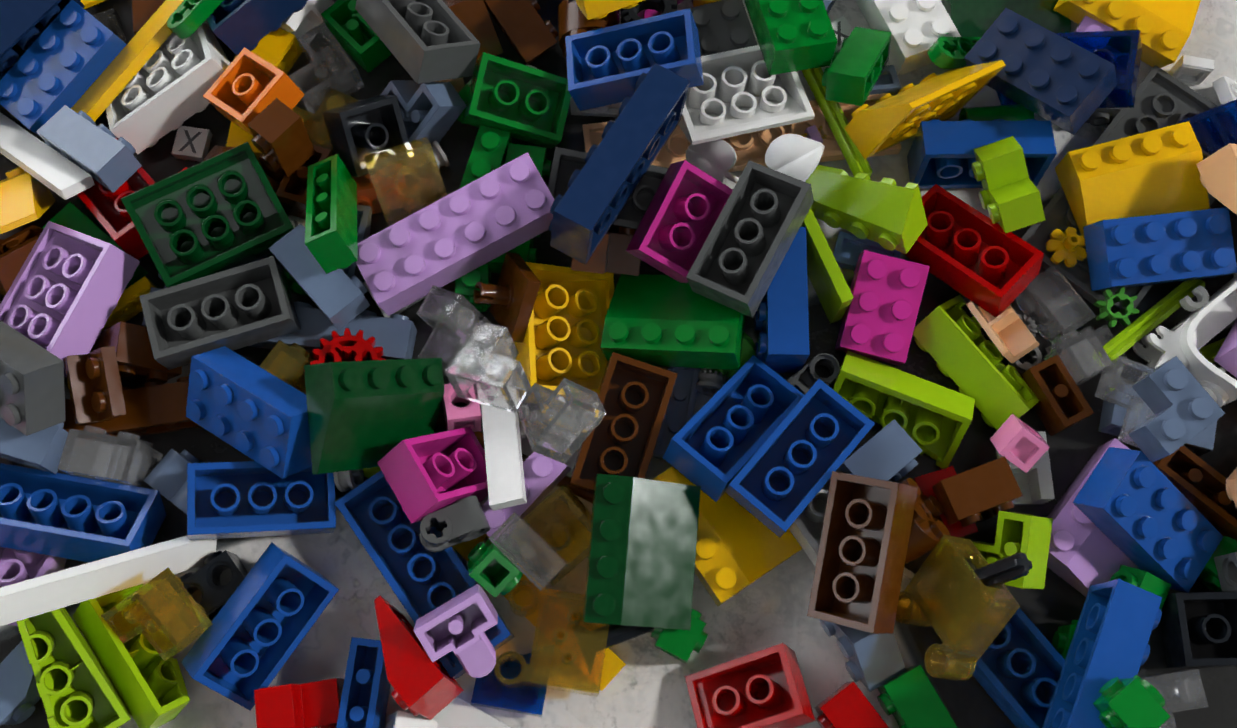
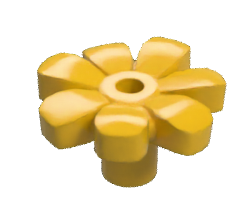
M1068 227L1064 233L1060 229H1055L1050 234L1051 239L1046 242V250L1055 252L1050 260L1056 265L1064 260L1066 267H1074L1077 264V260L1083 261L1087 257L1086 249L1083 248L1085 246V238L1077 234L1076 228Z

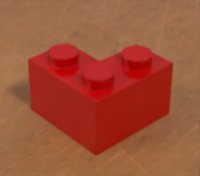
M333 678L304 684L291 683L254 690L257 728H336L344 679Z

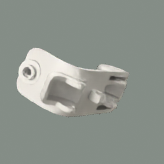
M1237 273L1234 274V278L1211 297H1209L1207 290L1200 285L1193 289L1191 292L1197 297V302H1194L1188 295L1179 301L1185 310L1191 311L1189 315L1171 330L1164 326H1158L1156 332L1161 336V339L1154 333L1144 336L1141 341L1146 345V348L1138 342L1133 345L1134 352L1148 362L1137 381L1141 380L1158 366L1177 356L1220 407L1237 400V380L1226 374V369L1223 367L1217 368L1199 352L1206 343L1237 318Z

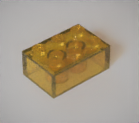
M427 137L364 156L388 227L447 196L431 144Z

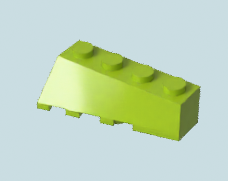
M817 165L814 172L805 181L811 184L814 200L811 209L817 219L824 221L832 228L840 227L850 231L859 239L867 238L877 242L889 251L897 250L907 254L928 225L919 185L916 183L908 182L905 187L896 186L895 179L884 177L881 182L872 181L868 174L858 172L855 177H851L843 169Z
M958 295L939 305L915 326L913 336L918 347L924 352H928L934 358L940 372L950 377L959 387V392L975 398L974 405L981 412L984 422L998 430L1012 413L1020 418L1035 406L1039 400L1015 367L1004 365L1002 362L1004 359L1003 355L993 342L984 338L980 330L982 326L974 316L970 318L962 307L967 303L961 295Z
M847 350L833 386L835 392L866 417L883 426V428L895 419L923 450L920 455L922 456L925 453L936 460V465L942 469L948 468L973 418L975 398Z
M152 581L81 602L72 615L139 728H158L175 719L190 701L177 658H173L169 643L171 638L168 629L163 628L159 615L161 607L158 597L153 596L150 586Z
M65 607L17 621L26 654L37 682L36 686L39 696L42 698L47 714L49 728H118L131 720L129 710Z

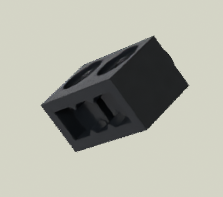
M226 550L213 553L204 560L202 568L195 573L190 572L178 578L173 584L175 587L166 593L188 628L201 630L212 622L248 574V571L234 553ZM230 568L232 572L231 580L222 586L220 575L225 569ZM200 589L202 593L201 602L196 607H192L190 602L191 596L196 590Z

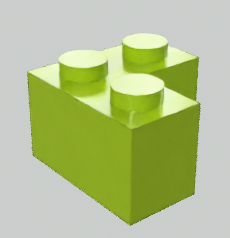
M1013 136L973 149L976 162L971 163L972 170L977 182L981 181L983 190L978 192L980 202L984 210L988 209L993 224L999 223L1006 234L1046 220L1040 192L1028 175L1023 148Z
M999 511L995 543L963 540L961 557L968 558L979 569L1016 553H1024L1027 559L1032 562V569L1029 570L1028 575L1003 585L1021 589H1044L1053 518Z

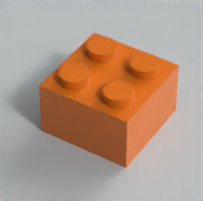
M244 47L203 97L225 118L252 135L247 124L276 98L293 110L305 94L285 72Z

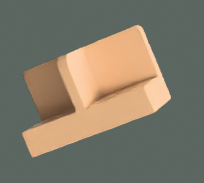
M972 301L966 304L997 349L1011 364L1040 345L1011 305L1000 315L994 317L981 307H977Z

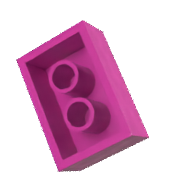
M686 160L670 164L626 251L676 281L688 283L686 276L733 189Z
M864 250L858 256L850 287L854 298L843 315L835 350L846 353L849 350L867 358L897 366L905 364L930 266Z
M470 426L404 439L377 462L411 524L422 521L429 513L450 506L468 496H477L479 503L488 496L485 451Z

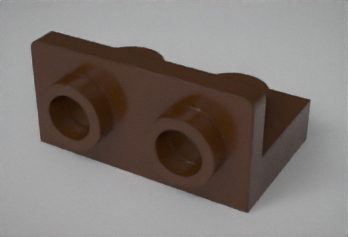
M115 346L100 347L88 354L70 355L64 358L74 421L77 425L110 421L126 415Z

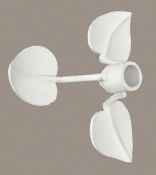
M784 134L770 143L765 153V163L770 169L805 182L819 164L825 146L821 142L801 135ZM719 139L696 145L690 144L688 146L686 161L721 183L724 180V176L734 183H737L739 180L738 177L729 172L737 160L736 152L729 143Z

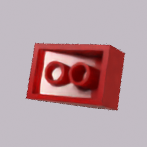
M379 595L374 600L387 680L395 689L391 696L404 711L408 709L415 717L421 714L431 720L464 690L455 679L449 676L439 659L432 663L414 633V627L403 613Z
M784 643L684 676L697 728H795L815 721L795 651Z

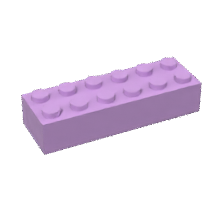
M527 152L359 242L358 261H356V264L377 305L389 316L547 231L553 219L550 209L555 199Z

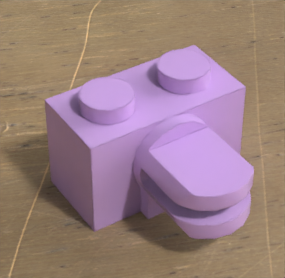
M480 584L474 585L416 620L413 631L432 663L453 651L465 672L473 678L487 676L496 665V651L485 631L498 624V613Z

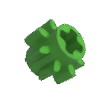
M1125 287L1119 288L1115 295L1109 289L1104 290L1102 293L1105 300H1099L1093 304L1096 307H1100V314L1097 315L1096 320L1104 318L1108 321V328L1110 329L1115 327L1118 320L1124 327L1130 325L1128 316L1136 315L1140 312L1134 308L1133 304L1137 296L1129 297L1124 294ZM1119 302L1122 308L1118 312L1113 313L1110 308Z

